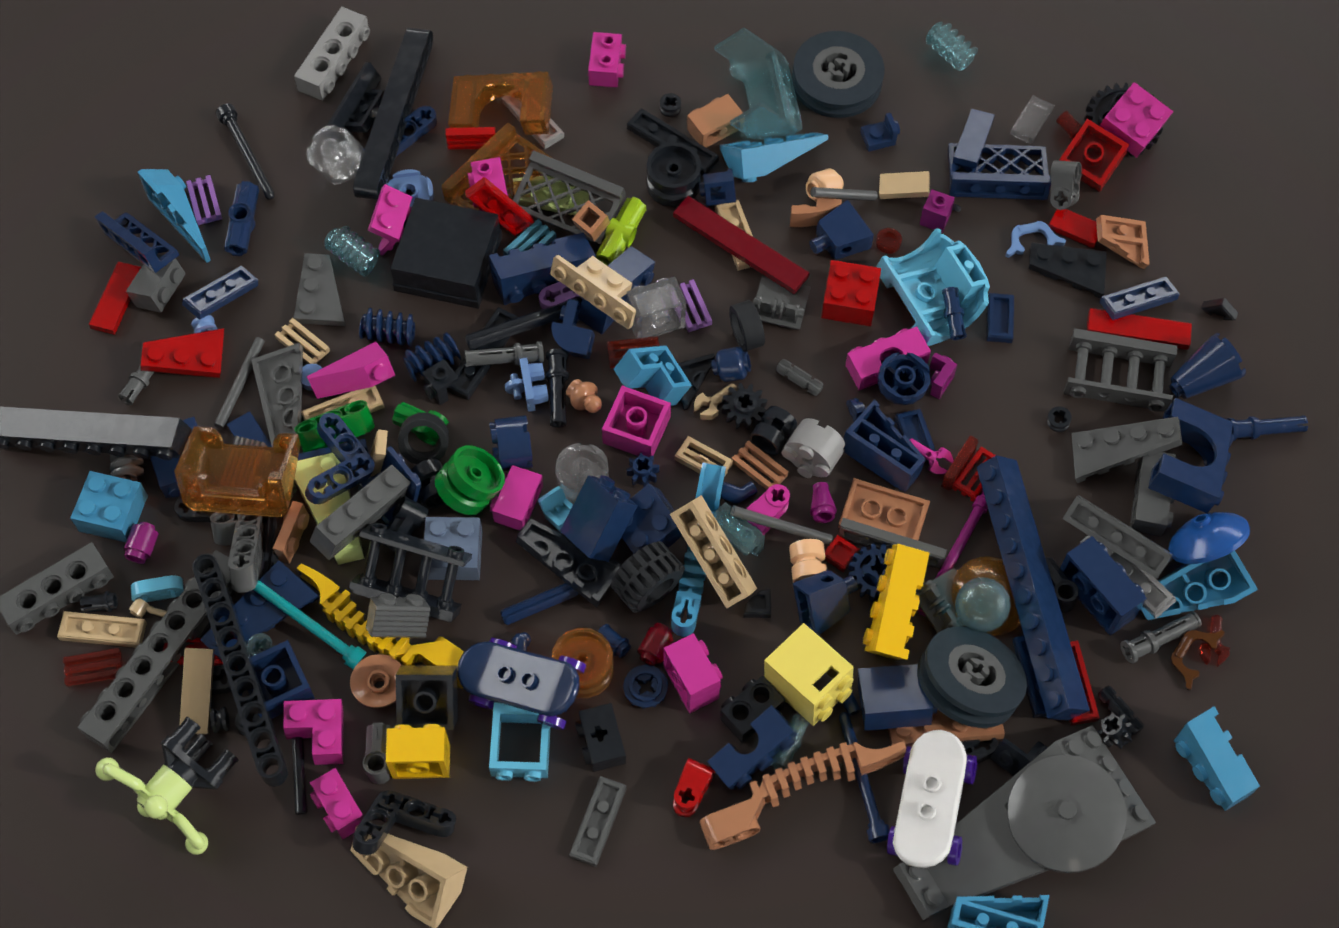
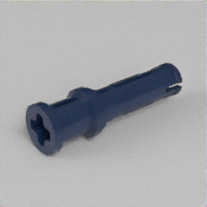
M1305 415L1262 420L1255 416H1250L1246 420L1227 419L1233 422V441L1237 438L1249 437V439L1254 440L1259 438L1260 435L1306 432L1308 430V426H1303L1304 423H1308Z

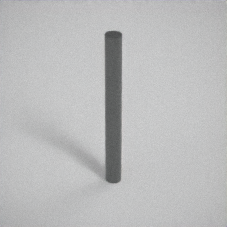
M255 337L216 418L215 427L224 429L253 368L251 359L258 357L265 343L262 338Z
M733 506L731 509V516L803 538L817 539L827 545H830L833 539L831 534L738 506Z

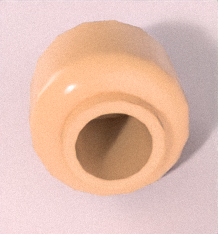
M828 168L812 173L806 183V192L816 202L819 197L811 196L810 191L812 187L843 189L844 182L835 170Z

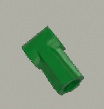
M402 402L394 410L392 422L401 427L402 423L409 416L427 412ZM433 410L428 411V413L438 416L444 421L446 426L449 424L448 419L442 414ZM417 426L411 430L420 440L429 445H436L439 440L437 432L430 427Z

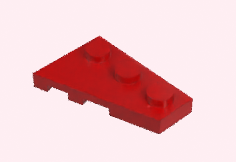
M224 328L143 342L140 370L220 378Z

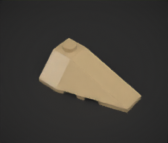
M368 834L366 841L372 838L370 834ZM389 834L378 851L371 855L359 854L351 846V852L373 875L378 874L389 885L387 890L392 895L397 894L407 904L405 909L413 917L431 928L439 926L462 891L467 867L444 853Z

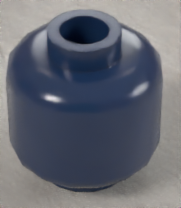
M741 347L719 350L716 354V360H712L714 375H719L723 382L745 379L747 372L751 371L748 352H744Z

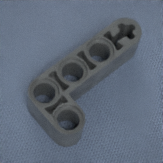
M256 508L216 511L210 516L214 542L222 546L231 545L228 567L232 589L237 592L251 591L257 586L264 546L265 531L262 513Z

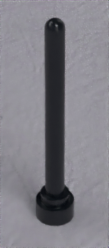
M230 103L219 106L216 110L219 121L230 129L265 198L268 200L273 199L275 194L236 122L238 114L234 106Z

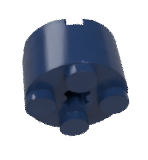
M526 415L494 419V422H489L492 444H497V447L492 448L493 456L501 465L503 471H510L512 465L523 469L533 468Z

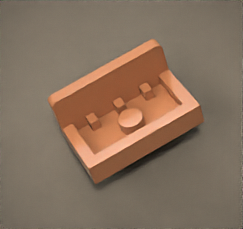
M293 501L290 509L284 508L282 528L273 547L278 560L290 564L293 555L298 549L303 531L309 523L310 516L303 503Z

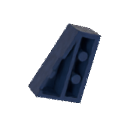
M632 246L608 265V267L632 283L631 291L621 298L628 304L645 286L650 284L654 277L653 269L655 265L654 260ZM583 298L578 319L600 334H603L615 320Z
M874 399L845 432L843 438L845 441L844 453L905 493L919 477L926 459L906 435L902 436L894 427L895 422L882 413L879 409V404Z

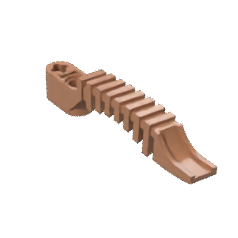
M901 741L882 749H869L857 742L847 745L846 742L841 743L838 749L833 747L826 748V753L821 754L820 751L813 753L812 758L808 759L807 756L800 758V763L796 765L794 762L787 764L788 768L782 770V767L776 769L775 774L772 776L769 773L763 775L760 787H758L757 781L750 782L751 799L709 814L700 820L699 823L709 849H720L757 834L760 831L757 820L764 805L771 802L772 807L779 806L777 790H781L783 798L789 797L788 783H793L795 791L802 789L800 778L805 776L807 785L813 784V772L815 771L818 772L820 781L827 780L826 767L829 766L834 780L841 779L838 764L840 762H843L848 781L855 780V770L851 759L856 758L861 775L871 773L903 758L906 753L905 742Z

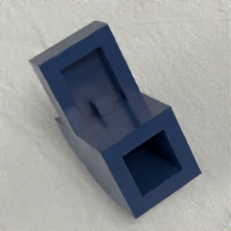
M568 299L567 305H563L560 312L562 324L552 322L553 337L560 348L566 350L569 355L590 359L595 334L593 330L576 327L581 305L576 300Z

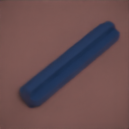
M565 583L501 610V617L503 622L509 625L577 596L578 592Z

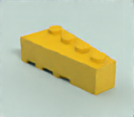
M901 544L892 545L891 549H887L884 557V564L887 565L885 575L880 576L877 584V591H880L878 602H873L870 611V617L873 618L871 628L866 629L863 637L866 652L895 660H908L909 650L904 649L909 638L913 636L914 626H912L910 618L918 611L920 600L919 595H916V589L921 590L923 586L929 552Z

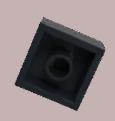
M401 665L396 673L397 725L423 728L426 724H437L445 727V730H454L458 721L457 666Z

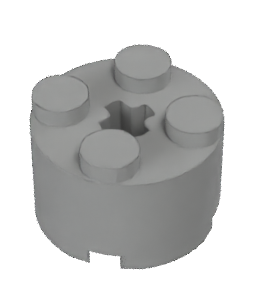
M810 418L803 419L781 453L783 457L798 467L797 471L801 476L805 478H811L812 476L828 477L845 450L843 449L845 441L832 427L827 425L823 428L817 425L819 423L818 420Z

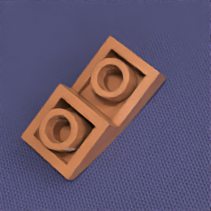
M817 198L816 206L805 204L792 205L790 227L816 226L820 219L841 205L842 200Z

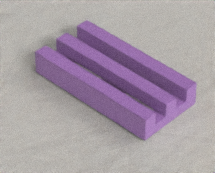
M210 175L205 176L206 179L201 180L200 177L196 178V182L186 181L198 225L222 219ZM205 186L209 188L215 215L210 214L204 191ZM197 188L199 189L206 215L204 218H201L194 191Z
M694 279L690 280L689 284L681 283L680 287H670L671 295L688 332L712 325V319ZM690 290L694 296V299L698 305V308L703 316L704 321H701V318L696 310V307L688 292ZM680 293H683L696 324L691 323L679 296Z

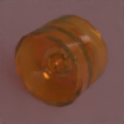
M576 628L567 631L558 638L552 649V658L559 660L560 656H567L587 665L584 674L578 673L580 685L576 698H590L599 695L609 686L614 673L613 652L609 641L601 633L591 628Z

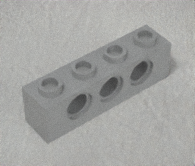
M344 7L339 9L294 75L298 91L322 101L328 93L332 92L335 82L339 76L345 73L347 64L351 58L356 56L359 46L369 36L370 28L368 27L366 16Z

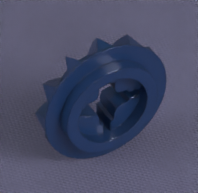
M641 665L633 668L624 680L625 697H627L632 705L639 706L642 709L656 707L658 703L664 701L668 691V682L664 673L651 665ZM651 681L650 687L653 692L645 691L640 695L641 686L638 683L645 685Z

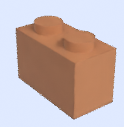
M726 94L721 98L713 99L709 104L702 108H696L688 114L687 130L696 142L707 148L742 129L744 113L729 94Z

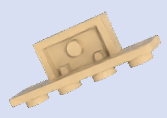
M559 255L553 258L551 276L626 329L633 326L636 309L621 299L631 291L632 283L594 256L578 267H575Z

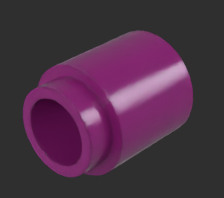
M140 522L132 526L124 547V557L126 559L144 564L146 559L150 558L159 535L154 525Z

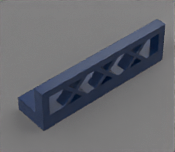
M103 211L95 216L106 236L155 273L179 256L178 251L127 212L116 220ZM128 222V227L124 228L123 225ZM141 233L140 237H136L135 235H133ZM153 243V247H149L147 244ZM167 252L161 258L158 259V253Z

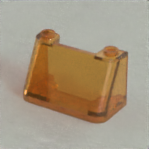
M194 426L174 471L183 503L197 511L270 517L286 515L291 503L300 451L299 435L290 433L278 434L274 438L273 447L224 444L221 434L214 428Z

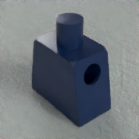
M847 200L818 221L817 237L810 240L809 243L815 254L827 250L833 259L838 260L870 249L874 234L849 200Z
M826 570L793 583L801 625L805 623L819 636L847 615L850 611L848 595L858 590L855 579L852 576L842 579L832 571Z

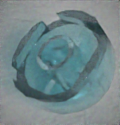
M978 577L964 583L957 593L955 608L957 616L966 627L978 632H989L1002 626L1006 621L1011 604L1009 594L1002 584L992 578Z

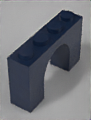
M1175 398L1164 412L1163 419L1179 418L1182 441L1192 446L1200 454L1205 466H1193L1163 454L1152 468L1148 488L1208 513L1214 505L1218 506L1224 496V491L1221 489L1228 474L1225 471V466L1231 457V453L1228 450L1234 439V434H1232L1233 422Z

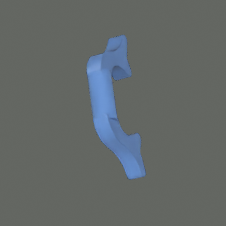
M1042 221L1017 225L1011 233V247L1007 250L1005 256L1009 258L1014 254L1022 255L1025 248L1020 244L1019 237L1025 234L1042 233L1045 235L1048 245L1064 246L1066 239L1055 235L1050 227Z

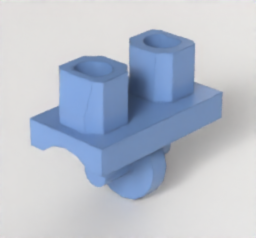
M527 358L520 359L522 379H519L516 373L511 374V380L506 382L504 387L506 393L513 394L516 400L521 399V393L525 392L528 412L535 411V404L549 401L546 384L532 386L531 383L532 381L545 380L543 363L528 364Z

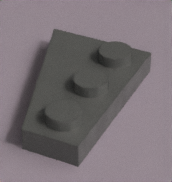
M304 254L294 319L300 324L345 326L330 255Z

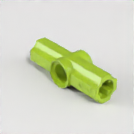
M635 197L627 198L617 217L610 220V224L605 232V239L596 253V258L608 266L624 252L626 247H630L633 243L637 226L646 211V205L640 199Z

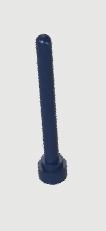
M842 712L839 715V721L847 745L857 742L850 716L848 713ZM853 758L851 760L870 822L868 824L869 829L866 831L869 842L873 844L888 840L889 825L885 824L884 820L880 818L868 775H861L857 760Z

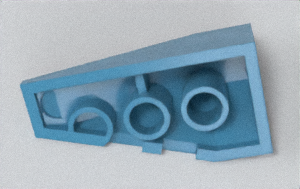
M814 132L789 135L785 137L786 141H783V138H764L763 144L762 142H750L747 140L719 146L728 168L733 171V177L742 179V182L757 181V177L773 172L828 140V134Z
M166 169L139 170L138 175L150 202L208 263L211 259L184 189L186 185L178 175L174 177Z
M1236 551L1213 561L1199 564H1184L1158 580L1176 598V602L1158 618L1232 604L1258 590ZM1142 606L1141 611L1147 620L1155 619Z

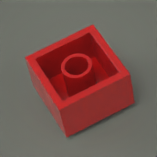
M1087 119L1059 161L1080 162L1082 167L1080 180L1100 192L1128 152L1129 144Z
M831 260L821 318L871 327L881 268Z

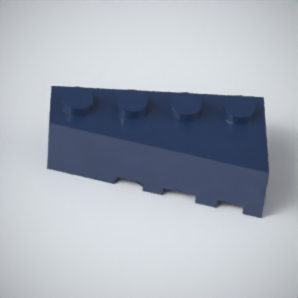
M584 233L554 239L551 245L547 246L542 243L533 244L530 250L520 252L519 248L508 251L509 255L499 257L497 253L489 255L492 281L504 305L517 303L524 297L532 294H539L545 287L560 282L550 274L553 258L556 255L561 256L575 267L580 266L592 256L596 258Z

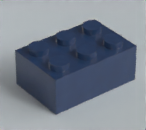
M1093 536L1068 552L1060 567L1067 579L1077 585L1079 589L1078 600L1110 636L1134 620L1147 599L1141 586L1132 582L1126 575L1124 567L1120 563L1115 562L1108 554L1104 544L1097 542Z

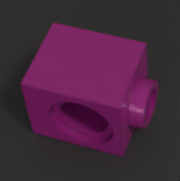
M931 189L923 207L919 225L933 230L939 228L941 233H943L951 215L955 197Z

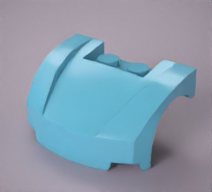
M939 228L934 229L929 238L913 252L899 258L882 256L876 266L881 268L880 278L886 288L894 287L916 321L912 328L918 327L928 346L950 339L948 320L944 318L946 309L942 294L943 289L948 287L958 288L960 305L965 312L963 316L965 329L982 314L989 304L988 290L990 285L979 261L960 240L957 242L952 241L946 235L941 234V229Z

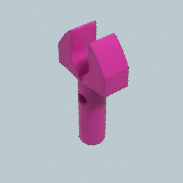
M910 439L912 444L928 460L930 466L927 470L934 474L949 472L939 466L936 458H944L949 463H954L950 451L944 447H940L938 451H932L916 440Z

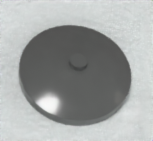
M1056 755L1032 764L1017 779L1009 797L1008 824L1016 844L1034 863L1054 872L1079 873L1100 865L1116 850L1126 827V805L1119 786L1101 766L1079 756Z

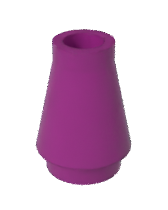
M817 482L813 485L810 514L818 523L830 522L835 518L837 509L828 484L826 482Z

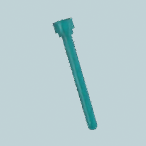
M261 581L257 582V586L253 589L343 655L342 659L346 661L345 664L352 670L363 660L367 652L359 646L354 647L353 645L348 646Z

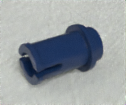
M609 624L603 625L596 633V637L612 650L613 656L622 658L629 652L631 648L629 640L622 638Z

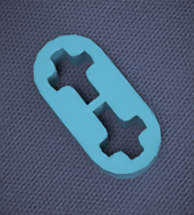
M174 575L140 580L131 584V598L133 601L139 598L146 602L179 597L184 591L183 578Z

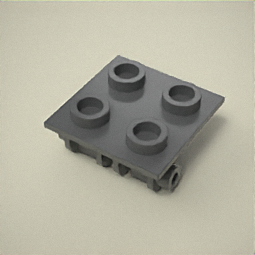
M762 276L757 296L753 301L761 322L800 330L811 287L802 285L793 294L768 277Z
M955 568L932 581L928 580L923 584L921 590H916V595H919L920 600L919 606L937 633L951 627H963L984 614V611Z

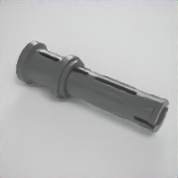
M541 341L530 345L515 343L512 347L464 350L465 367L514 363V365L520 366V359L527 358L528 363H544Z
M1192 611L1154 631L1144 630L1140 633V636L1130 641H1121V651L1125 659L1129 663L1134 664L1138 661V658L1148 653H1157L1159 646L1179 638L1188 631L1200 628L1202 625L1201 619L1196 612Z

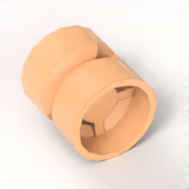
M803 539L789 546L790 561L793 564L791 569L793 583L827 570L826 564L822 563L825 560V549L822 541Z

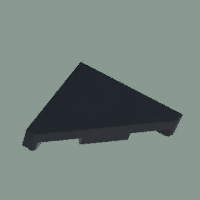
M714 353L678 363L692 385L680 400L684 410L689 408L711 369L712 360H715Z

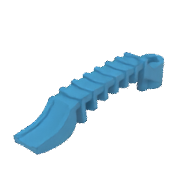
M702 463L696 498L702 495L717 520L726 467ZM688 544L687 552H685L684 556L685 569L679 581V591H677L671 616V628L676 635L681 637L689 636L695 630L701 604V594H703V582L706 579L704 570ZM687 609L686 623H681L684 610Z

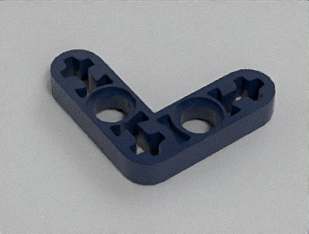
M326 413L321 416L317 425V432L340 461V464L309 481L305 490V496L313 504L320 505L364 482L371 476L375 468V462L344 421L334 413ZM326 423H327V425H329V426L334 425V426H335L334 430H333V428H331V427L326 428V427H325ZM347 442L352 446L353 450L345 452L339 447V443ZM357 465L366 466V470L360 468L353 475L352 472L356 469ZM342 474L346 477L347 482L339 484L334 480L333 475ZM325 487V489H324V491H323L322 494H321L320 492H316V493H315V492L313 491L314 488H316L317 490H319V489Z

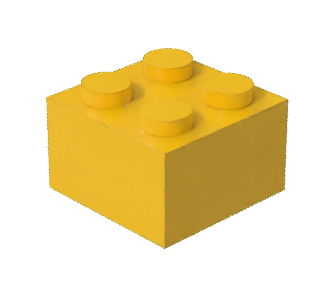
M426 724L423 728H412L410 725H396L395 728L387 729L386 764L392 779L449 778L450 743L445 727L437 724Z

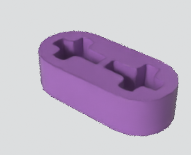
M561 282L545 287L539 293V303L542 309L568 301V299L583 298L570 291ZM550 296L552 299H555V301L551 303L549 300H546V298Z

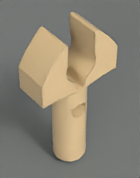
M729 384L712 397H706L702 392L695 399L694 412L702 406H709L707 410L700 414V419L713 420L719 415L717 405L722 403L724 395H728L729 387L737 391L735 384Z

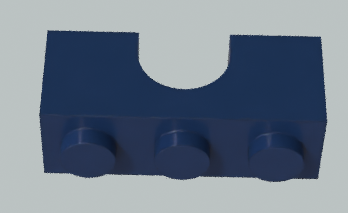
M772 705L750 724L759 737L758 746L753 752L741 754L734 745L728 743L707 761L728 788L732 790L737 788L739 790L743 789L752 781L751 775L758 769L760 771L765 770L773 763L774 759L772 757L780 750L785 752L794 745V738L798 735L797 732Z

